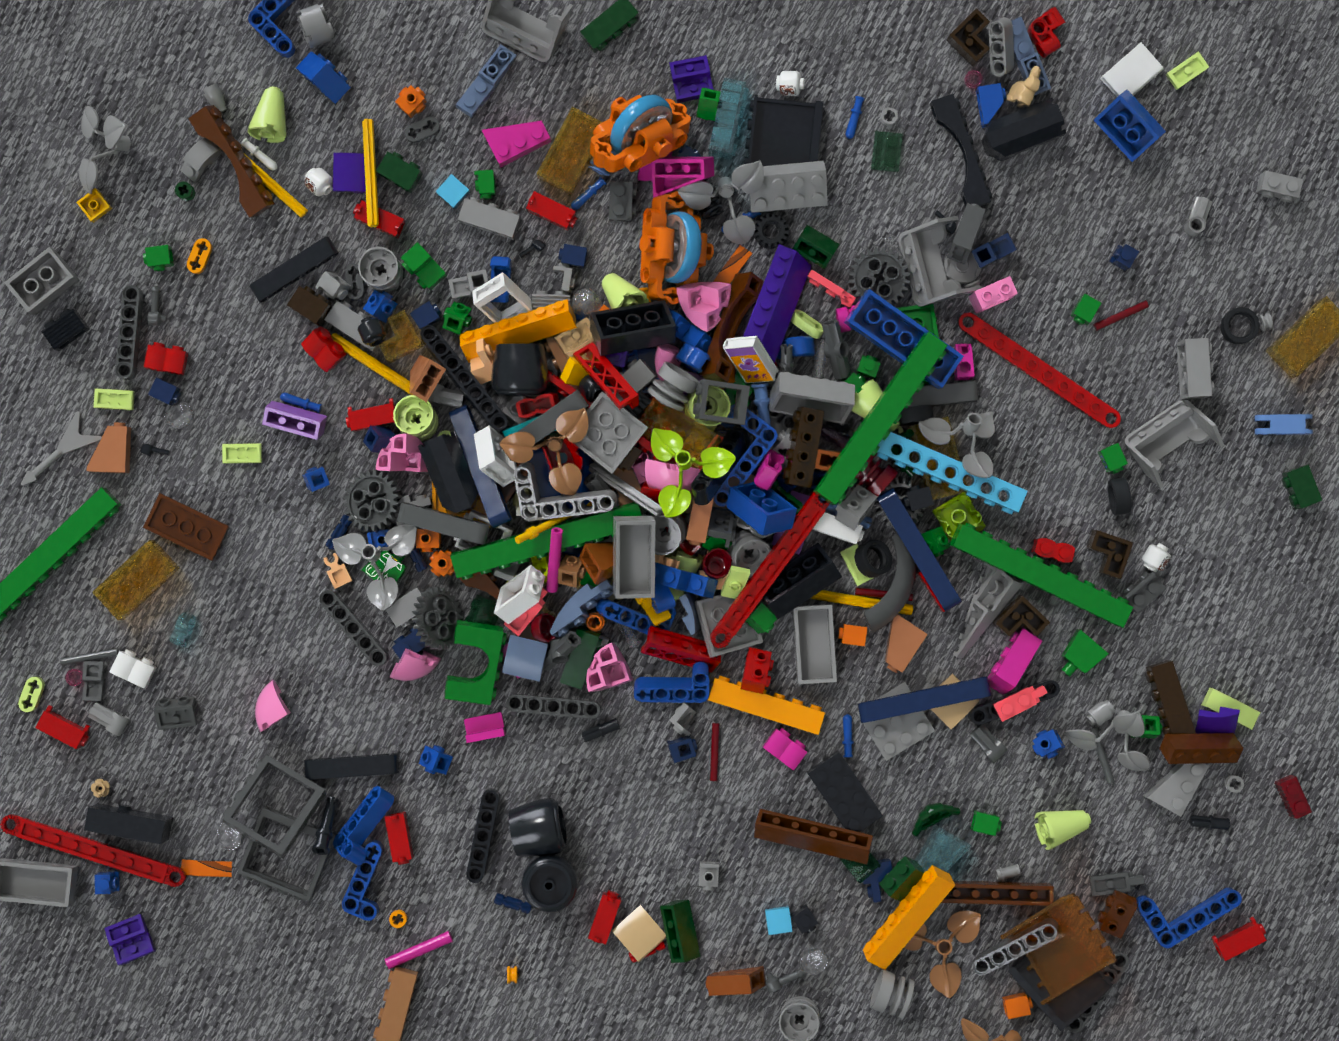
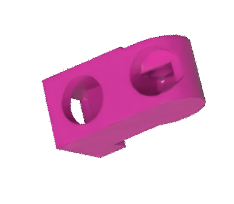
M971 343L955 344L954 349L964 356L955 369V381L972 380L975 374Z

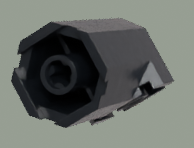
M1046 99L991 121L981 140L986 155L1002 162L1021 152L1064 136L1066 129L1062 130L1061 128L1065 124L1057 103L1052 104L1054 99Z
M453 431L450 432V437L446 434L440 435L424 442L425 447L420 444L418 448L442 507L462 514L474 509L480 496L457 435Z

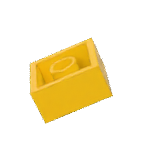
M96 188L92 190V194L88 193L76 202L93 223L112 209Z
M569 357L560 378L565 384L579 386L580 381L588 373L574 357Z

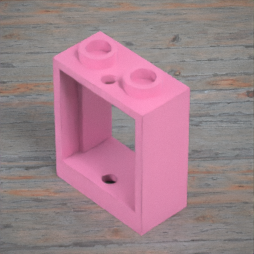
M1009 276L974 291L969 296V300L975 313L978 314L1012 299L1018 293Z

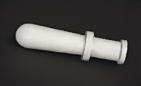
M247 138L241 142V146L251 152L250 155L259 159L268 169L272 171L277 169V163L260 151L258 146L255 147Z

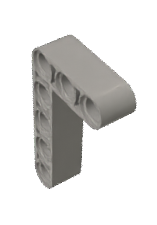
M529 462L521 463L514 472L520 512L527 521L608 512L617 501V495L612 490L540 498L534 466ZM520 470H526L528 472V476H523ZM524 488L530 489L532 495L526 494ZM603 498H609L611 500V504H606L603 501ZM584 500L591 501L592 506L585 505ZM565 502H570L573 508H567ZM546 505H552L554 507V511L548 510ZM527 507L534 508L535 513H530Z

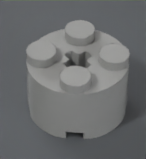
M315 4L296 11V16L301 21L299 25L307 44L309 43V48L332 41L334 31L331 23H326V11L323 4Z

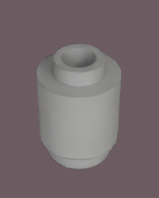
M1108 700L1101 701L1087 711L1088 716H1086V719L1091 726L1099 727L1112 718L1116 711Z

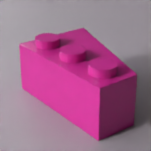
M542 121L482 130L500 168L551 142V138Z
M663 157L653 161V198L713 177L714 157Z
M1024 628L1012 634L1009 639L1011 643L1003 649L1000 654L1001 658L995 663L988 676L989 686L1002 695L1016 687L1042 643L1041 639Z

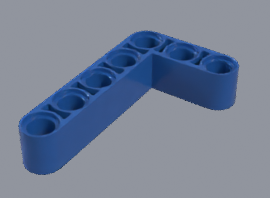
M262 0L250 12L248 16L249 23L282 57L289 58L295 53L294 44L273 21L294 0ZM270 4H276V8L273 11H268ZM257 17L263 18L260 24H254ZM275 30L276 35L273 38H269L268 33ZM284 44H290V48L287 51H281V47Z
M735 404L730 406L729 416L733 418L732 410ZM747 409L745 425L741 426L753 434L755 439L715 494L714 502L718 506L724 507L727 505L731 488L728 484L729 478L737 477L739 479L738 485L744 484L777 439V431L749 409ZM751 418L758 420V426L755 429H750L747 425L748 420ZM766 430H772L774 433V437L770 441H766L763 438V433ZM756 445L762 448V453L759 456H754L751 452L752 448ZM743 461H748L751 465L750 469L746 472L740 470V464ZM720 492H724L728 496L727 500L723 503L718 502L716 499L717 494Z
M1225 888L1170 923H1167L1151 898L1146 895L1136 898L1138 913L1157 943L1164 948H1171L1239 906L1242 901L1241 894L1232 888ZM1230 893H1234V899L1228 902L1227 896ZM1148 900V908L1141 909L1142 902ZM1217 903L1218 909L1215 912H1211V905ZM1201 913V920L1199 922H1195V915ZM1154 917L1159 918V923L1156 926L1151 925ZM1185 923V930L1178 932V926ZM1168 933L1169 940L1167 942H1162V936Z

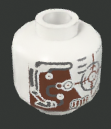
M782 71L780 76L777 75L776 89L780 91L781 95L798 96L801 89H804L805 79L801 78L800 72Z
M312 168L306 173L305 186L315 196L328 195L332 191L333 178L324 169Z
M1161 543L1149 545L1142 557L1143 565L1154 572L1163 571L1171 559V555L1167 552L1169 548Z

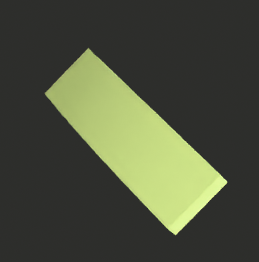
M1209 688L1201 704L1219 713L1220 707L1240 710L1237 723L1251 730L1260 714L1259 711L1213 688Z

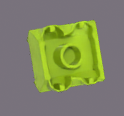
M965 492L932 511L950 541L958 524L965 525V523H969L976 527L975 531L977 532L982 531L986 527L981 514L976 511L971 499Z

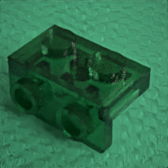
M477 594L471 602V609L464 621L496 625L499 618L494 614L497 602Z

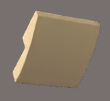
M587 317L576 323L577 328L562 332L554 337L567 359L574 357L573 353L593 342L595 344L590 332V321ZM586 353L581 356L583 359L589 360Z
M952 673L939 686L961 681ZM975 699L931 710L952 729L980 700Z
M641 905L612 930L614 935L638 962L666 939L663 930Z

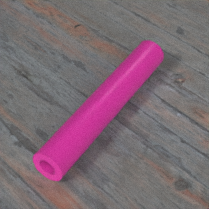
M557 527L551 529L546 585V590L550 593L558 591V569L560 567L563 530Z
M449 931L385 958V963L388 969L396 967L453 942L452 936Z

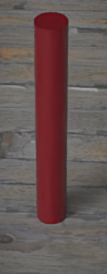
M1145 300L1094 323L1095 330L1098 331L1148 308V302Z
M855 588V595L883 598L888 592L885 590ZM911 593V595H910L908 601H912V600H913V594H912V593Z
M712 723L710 781H718L720 723Z

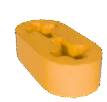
M201 238L194 243L187 260V268L190 272L200 274L204 271L213 248L210 241ZM205 242V246H207L208 249L207 251L203 250L202 254L199 255L201 249L198 247L199 245H203ZM198 257H200L198 261L201 265L200 268L193 270L192 262L196 263Z

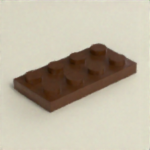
M159 493L143 528L211 561L214 560L230 527L162 493Z

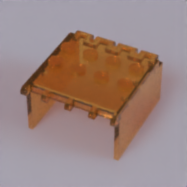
M1075 893L1061 897L1000 936L1002 940L1010 938L1047 918H1053L1058 922L1059 930L1054 940L1025 954L1031 965L1026 967L1029 971L1034 968L1042 981L1037 984L1038 988L1044 985L1051 995L1040 1002L1042 1005L1052 1002L1117 961L1109 945L1102 948L1101 945L1106 940L1098 928L1093 931L1091 930V927L1096 924L1088 911L1081 914L1080 910L1085 907ZM1045 927V930L1047 932H1054V929L1052 927ZM1029 935V936H1028L1029 940H1031V941H1037V937H1036V936H1034V935Z

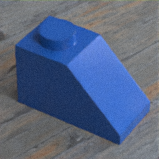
M1001 83L979 86L976 89L982 128L988 125L1006 99V92L1001 87Z

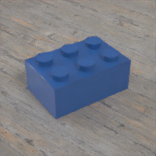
M1128 89L1120 94L1094 119L1096 124L1131 162L1137 159L1166 132Z
M754 482L731 487L726 506L762 536L792 529L797 511L796 507L771 488L769 490L760 489Z

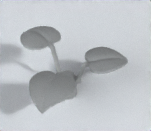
M86 106L81 119L83 135L86 138H92L94 133L102 135L105 138L106 147L111 149V151L92 156L89 160L84 158L80 164V182L83 188L89 194H92L98 178V168L94 160L110 154H117V151H128L131 141L129 136H123L128 125L112 115H109L104 122V132L97 129L99 116L96 110L91 106Z
M759 160L737 167L733 171L731 178L722 177L719 179L718 186H715L714 192L712 184L706 181H698L679 188L678 193L686 205L695 210L708 207L711 203V197H715L717 192H719L720 196L727 198L733 219L724 222V235L733 243L745 244L749 242L755 232V223L752 218L746 215L736 218L731 196L734 193V188L736 190L742 189L747 194L758 191L764 180L763 165Z
M993 412L982 414L970 413L964 422H961L953 431H950L949 423L941 418H929L925 421H919L918 425L921 433L934 444H948L950 435H954L961 428L966 435L973 436L971 454L963 457L962 466L965 471L973 476L990 478L992 476V460L984 452L975 453L974 449L976 437L988 439L993 436L995 432Z
M405 524L390 529L384 537L385 543L389 545L388 547L378 546L376 548L372 544H367L365 538L358 533H349L332 540L335 552L344 563L356 565L361 561L362 557L371 562L380 580H373L369 584L367 596L370 602L381 611L387 610L394 604L399 593V587L394 578L384 579L376 565L381 556L380 551L392 549V552L397 556H406L411 553L416 544L417 528L415 526Z
M1125 710L1119 711L1110 726L1098 738H1096L1093 732L1087 730L1065 731L1066 737L1078 748L1094 750L1097 748V743L1115 727L1118 733L1125 734V753H1119L1117 756L1120 764L1134 771H1146L1149 769L1150 761L1145 754L1138 751L1129 752L1128 750L1129 735L1140 737L1145 731L1144 721L1139 711L1134 713Z

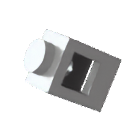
M325 271L315 287L325 290L324 293L330 298L334 299L337 297L343 300L347 296L351 285L336 273Z
M700 861L698 885L702 886L703 890H714V887H718L719 862ZM709 873L713 877L711 880H707L705 875Z

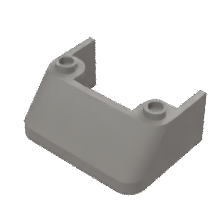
M488 0L481 24L485 34L541 62H546L550 59L567 26L573 8L572 4H569L561 16H550L546 23L514 7L515 0Z
M958 216L932 220L902 232L899 236L898 243L902 258L905 259L904 265L909 266L906 272L910 273L908 280L910 281L911 293L915 304L918 306L950 300L977 290L976 287L962 289L959 281L956 279L947 280L938 244L942 243L947 236L945 225L959 220Z
M1188 400L1177 401L1125 438V444L1138 465L1160 489L1164 486L1159 477V473L1163 468L1159 460L1189 439L1193 443L1200 444L1211 438L1220 447L1224 446L1216 424Z

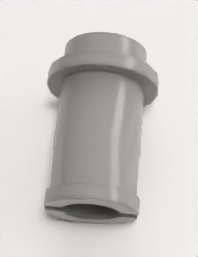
M1018 864L1004 868L998 867L995 870V875L998 881L1004 882L1005 879L1021 876Z

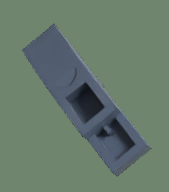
M1022 17L1011 20L1013 25L1014 59L1024 81L1029 77L1032 68L1038 66L1041 69L1039 76L1040 86L1035 95L1051 89L1038 52L1034 50Z
M501 44L479 71L478 77L456 103V108L472 118L480 106L485 104L516 58V54Z
M607 579L595 588L592 585L586 584L578 590L559 612L550 630L551 635L562 638L573 627H578L585 623V619L589 617L586 610L594 608L599 600L602 598L606 599L613 594V582Z

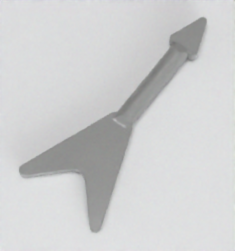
M77 411L57 449L34 470L27 471L21 485L24 486L37 481V476L62 454L100 441L102 436L81 435L79 432L81 413Z

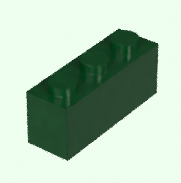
M618 0L580 31V36L594 53L598 50L602 52L609 46V41L613 38L617 40L623 35L625 28H631L638 22L639 13L629 0Z
M580 625L576 634L581 637V644L569 654V660L565 664L560 683L582 690L583 685H587V670L594 660L595 649H600L603 639L599 638L600 631L594 632L589 630L588 627Z
M675 900L661 905L660 910L671 963H685L700 957L690 901Z

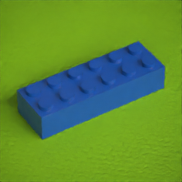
M870 289L864 292L844 321L846 325L901 364L905 362L924 333L930 332ZM949 345L945 348V351H947L945 356L934 364L936 368L929 377L926 376L924 380L937 389L943 388L964 357Z

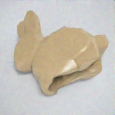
M1034 66L1025 81H1017L1013 84L1006 100L1010 102L1017 101V107L1030 106L1035 92L1038 91L1040 86V67Z

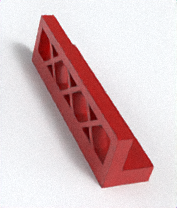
M593 342L573 353L574 358L619 410L626 405H629L632 409L639 405L638 393L605 356H600ZM586 353L589 360H584L581 356ZM595 366L601 373H595L593 367ZM605 379H607V381H608L613 387L606 386V385L604 384V383H605ZM617 393H619L620 396L624 399L623 401L620 402L617 399Z
M654 626L649 627L647 641L641 648V653L689 667H692L697 662L710 663L711 665L708 666L711 673L721 662V655L709 658L705 641Z

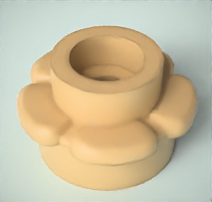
M97 779L91 785V791L95 797L101 798L109 794L110 784L108 781Z

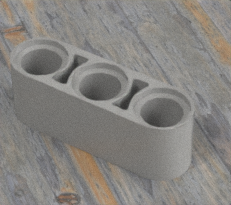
M1006 17L992 22L989 26L990 69L992 74L997 77L1011 72L1014 68L1013 25L1011 20ZM999 24L1002 26L1003 31L999 29Z

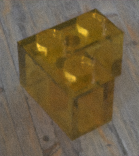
M405 310L387 318L395 336L382 342L379 347L388 363L391 364L424 347Z

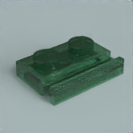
M875 131L871 170L899 172L903 134Z
M871 852L867 864L839 858L859 883H862L874 873L876 868L881 867Z

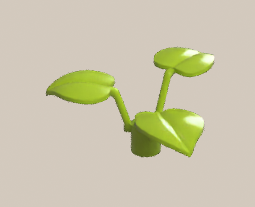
M654 428L651 435V448L654 456L662 462H668L674 457L679 468L678 488L674 485H668L659 493L658 501L666 518L677 517L684 513L691 504L690 491L682 489L683 470L689 469L692 463L703 466V472L706 476L714 479L721 478L730 470L735 462V455L723 448L710 447L701 452L702 462H699L694 457L691 458L688 451L682 450L683 439L678 433L671 430Z

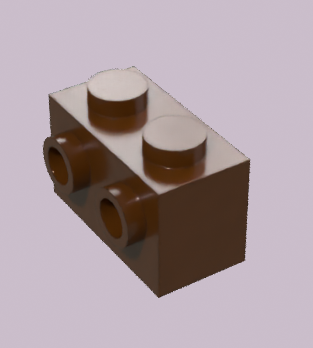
M1114 890L1112 896H1108L1105 903L1106 907L1104 911H1100L1097 921L1099 922V930L1121 939L1137 910V899Z

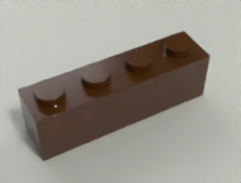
M1234 733L1165 734L1159 749L1168 764L1237 763L1243 751V746Z

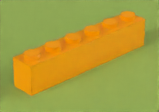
M568 299L557 301L545 307H539L490 325H484L472 331H466L460 334V347L468 363H470L471 359L479 357L476 352V340L483 338L486 344L491 345L493 351H495L497 344H529L577 328L576 316Z
M719 675V678L714 677L708 697L709 701L819 735L825 712L821 711L822 707L814 704L808 707L803 705L804 701L794 698L792 701L785 700V695L775 692L774 695L766 694V689H764L763 694L740 689L742 683L740 681L734 684L729 682L730 678L721 675Z
M931 865L924 872L922 878L912 887L909 894L901 900L895 911L888 916L886 922L876 931L872 939L866 943L863 952L868 962L884 970L887 969L954 888L955 883L949 873L934 865Z

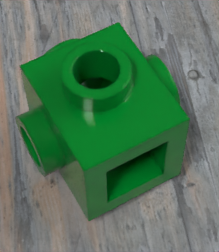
M454 301L450 308L447 307L443 315L445 319L442 328L460 335L465 327H469L472 317L470 314L472 308Z
M942 526L921 534L935 557L945 554L943 550L950 548L948 538Z

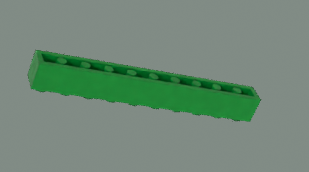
M930 332L924 333L815 488L814 493L831 505L840 504L846 497L844 492L848 487L852 488L856 483V475L859 471L863 472L865 470L870 455L874 456L879 450L878 444L882 439L885 440L891 432L889 428L893 423L896 424L902 417L900 413L903 408H908L912 403V395L915 391L918 393L924 385L922 382L926 376L929 377L936 368L934 367L936 361H940L945 356L947 344Z
M101 487L0 583V623L8 617L6 613L11 609L15 610L21 605L22 602L20 600L24 596L28 597L36 590L34 587L39 582L42 584L50 577L48 574L53 569L57 570L63 565V559L74 555L78 550L76 547L80 543H86L92 537L90 534L95 529L96 531L100 530L105 525L104 521L109 516L112 518L119 512L118 507L121 506V503L106 488Z
M631 502L614 507L608 512L593 513L567 520L539 533L538 537L532 540L528 539L520 544L515 542V537L520 535L517 534L453 552L450 557L456 578L462 577V580L473 577V574L477 572L486 574L495 567L504 569L510 567V563L518 561V564L528 562L529 558L534 556L537 559L548 556L551 529L555 527L563 530L561 552L566 551V547L574 546V548L582 547L585 545V542L591 540L593 543L603 541L604 537L609 535L613 538V516H642L640 507L637 503Z
M965 523V525L958 524L949 543L950 546L1109 623L1124 628L1133 609L1132 606L1128 605V600L1119 596L1116 599L1111 596V592L1103 588L1099 591L1094 588L1095 584L1086 580L1083 583L1077 580L1078 576L1070 572L1066 575L1060 572V567L1053 564L1048 566L1044 564L1045 560L1037 556L1031 558L1027 556V551L1018 547L1015 550L1009 547L1010 543L1002 539L998 542L992 539L993 535L988 532L975 531L976 527L969 523Z

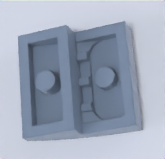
M687 592L680 596L679 599L688 613L682 620L690 634L693 635L701 629L694 603L697 599L693 593Z
M510 635L502 673L540 682L548 644Z

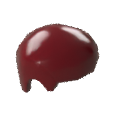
M712 549L703 559V571L710 578L722 579L729 573L732 557L724 549Z
M542 613L533 619L531 633L537 641L550 642L556 638L550 633L555 618L548 613Z

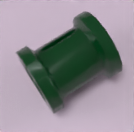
M183 181L175 186V194L180 199L186 202L194 199L196 192L189 183ZM183 189H184V190L187 189L189 192H188V194H186V193L183 194V193H182V190H183Z

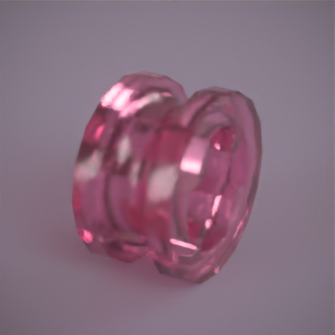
M977 70L969 71L964 78L965 85L971 89L977 88L982 82V75ZM970 75H972V77L974 75L978 77L976 79V84H974V82L972 84L969 82Z
M80 669L69 670L65 676L66 682L71 686L82 684L83 671ZM73 672H75L76 675L80 676V678L77 679V683H75V681L70 678L71 675H74Z

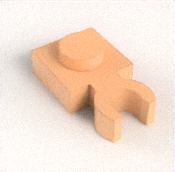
M333 553L334 562H329L327 557L324 558V562L327 566L331 567L327 574L334 589H337L353 580L345 563L339 565V557L337 553Z
M655 554V562L678 569L680 561L665 557L666 555Z

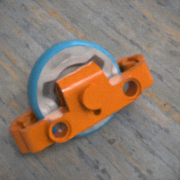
M637 95L627 101L623 97H618L611 104L610 119L597 125L593 131L594 136L591 138L590 154L593 157L594 165L598 168H605L611 173L625 167L630 172H634L680 148L687 141V134L690 129L691 117L687 114V107L684 104L675 103L672 99H664L658 95H646L643 97ZM612 148L617 153V155L612 154Z
M678 191L666 193L652 199V208H646L643 213L642 237L639 243L641 250L640 278L643 283H648L649 298L657 301L665 300L667 305H674L679 303L676 288L698 282L699 268L706 265V260H711L714 254V247L711 243H707V234L701 233L700 216L693 214V209L686 205ZM679 208V211L672 212L668 215L666 214L665 210H673ZM663 280L669 283H675L676 288L671 287L662 289Z

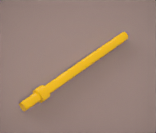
M590 501L587 506H592V502ZM572 516L552 518L536 527L531 526L524 533L516 536L515 542L520 544L528 539L532 540L538 537L539 533Z

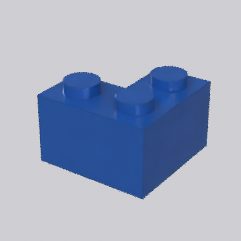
M311 51L296 67L308 81L314 84L335 104L351 88L346 83L348 79L340 71L336 73L334 71L336 67L320 53L316 55Z

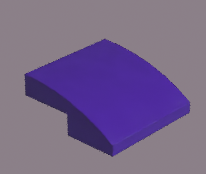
M707 55L669 62L677 103L699 99L702 88L714 90Z
M334 153V192L366 193L364 154Z
M1220 707L1219 713L1199 709L1195 729L1196 734H1235L1240 710Z
M141 914L104 928L109 946L113 948L117 965L119 966L156 952Z

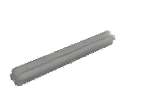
M594 462L589 465V472L592 474L597 472L604 482L656 517L662 514L660 505L637 489L610 473L598 463Z

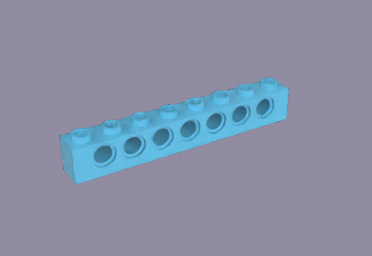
M890 432L889 436L885 440L882 439L878 444L880 448L877 451V457L886 461L890 458L895 461V465L902 468L906 466L913 468L912 472L920 476L927 474L931 476L930 480L941 484L942 481L948 483V488L958 492L959 489L964 490L966 495L971 498L977 499V497L985 499L983 503L992 507L995 504L1001 506L1002 511L1011 515L1013 512H1019L1028 492L994 476L990 478L973 476L965 471L962 462L893 432ZM894 444L899 445L901 448L899 455H894L891 451V447ZM911 452L918 454L919 460L917 463L910 461L909 455ZM929 460L936 462L937 466L934 471L929 470L927 467ZM948 467L954 470L952 478H947L945 475V470ZM965 475L972 478L970 486H966L963 483ZM983 483H987L990 487V491L987 494L981 491ZM1000 491H1005L1008 495L1007 500L1004 502L998 497Z

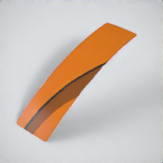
M739 245L713 282L730 284L735 274H738L753 253Z
M182 859L181 868L185 871L186 875L232 877L231 861Z

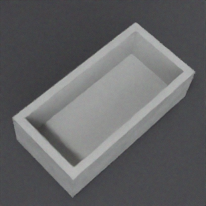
M824 161L763 166V184L758 191L749 194L751 213L828 206L827 177Z
M780 372L770 390L769 411L793 415L798 407H807L825 411L823 421L844 424L855 405V385L848 384L847 382L830 381L825 378L819 379L808 375L801 376L790 372Z
M613 516V594L615 599L655 598V519L653 516Z
M832 605L796 607L792 612L797 684L837 682Z
M1 858L0 901L70 907L75 903L78 865Z

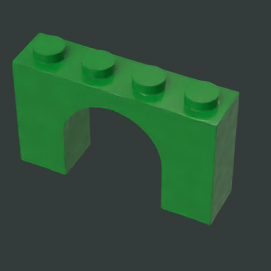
M457 620L454 643L482 649L487 654L489 662L485 671L477 677L464 678L447 675L444 690L445 699L491 705V700H495L496 697L494 683L499 680L500 674L497 666L498 663L502 662L503 652L500 651L501 644L505 645L506 633H504L503 627Z

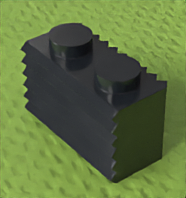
M66 309L60 314L59 319L46 323L44 325L45 329L41 332L53 349L60 351L90 329L76 310Z

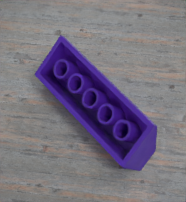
M780 244L777 247L743 337L757 336L774 363L811 265L796 250Z

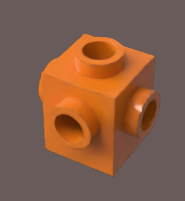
M412 85L408 88H403L399 93L400 97L395 101L397 106L410 118L416 113H421L427 103L424 98L426 94L419 87L415 89Z
M422 528L417 529L416 548H421V552H433V548H441V533ZM426 535L429 536V540L427 542L424 540Z
M448 549L446 551L440 550L439 552L436 550L429 559L431 560L429 565L432 567L430 571L438 577L441 575L443 577L451 576L454 573L450 557L452 552ZM442 559L446 562L444 567L439 565V561Z

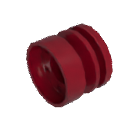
M876 453L868 458V465L863 472L859 471L856 475L859 481L854 487L865 484L866 490L879 496L895 478L898 471L890 464L881 469L879 466L883 459L879 458L876 462L872 461L877 455Z

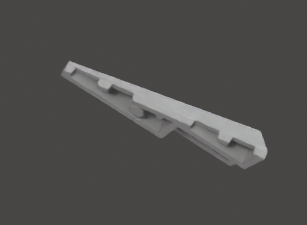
M987 563L984 564L987 566L984 577L980 576L979 582L982 583L979 592L973 595L964 621L967 623L965 633H960L959 639L962 640L959 650L953 653L959 659L966 655L1023 585L1014 576Z

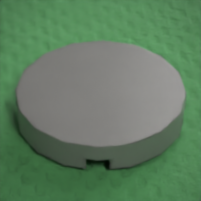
M971 251L965 264L948 259L949 253H947L944 259V270L949 279H956L960 284H967L979 276L982 268L979 267Z

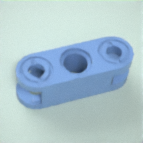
M1255 415L1256 422L1270 421V428L1255 429V435L1313 434V430L1306 429L1305 419H1312L1313 415Z

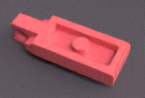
M814 270L810 271L807 276L810 279L809 283L817 288L821 285L826 289L825 293L835 298L837 295L842 305L849 308L852 306L856 297Z
M543 587L540 600L536 605L511 623L507 624L505 622L504 625L519 637L544 607L543 605L546 602L543 598L548 591Z
M1043 685L1036 689L1033 686L1025 687L994 703L993 706L1001 722L1037 705L1040 702L1039 697L1048 692Z

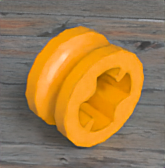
M402 910L393 911L389 917L391 926L394 928L403 927L407 922L406 913ZM402 915L403 922L400 921L396 924L394 922L396 919L393 920V916Z
M507 966L508 984L511 982L518 983L517 966L514 968Z

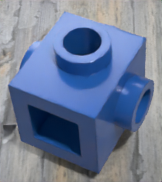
M374 290L363 310L386 323L398 304L392 301L393 296L384 290L382 293Z
M1054 729L1048 732L1043 730L1036 734L1037 738L1033 739L1035 753L1043 758L1051 759L1058 755L1057 751L1065 748L1057 730Z
M434 745V747L425 746L418 764L424 766L425 771L435 774L438 772L446 775L453 756L445 753V748Z

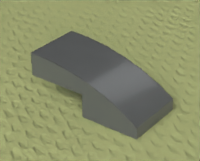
M84 661L82 701L103 702L104 662Z

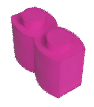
M772 449L767 452L754 477V483L758 488L769 490L782 470V465L785 461L783 455Z
M775 728L762 747L794 771L807 754L805 750L806 745L798 739L795 742L789 738L791 734L783 728L780 731Z

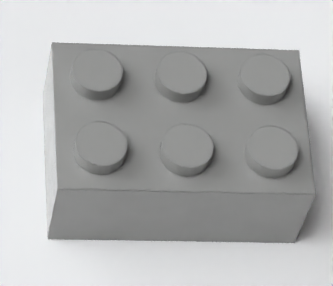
M48 247L4 283L25 310L32 315H36L75 284L79 278L55 249Z
M1208 338L1184 339L1177 343L1180 400L1204 399L1212 396L1214 392V382L1211 381L1213 363L1210 362L1209 355L1212 353V345Z

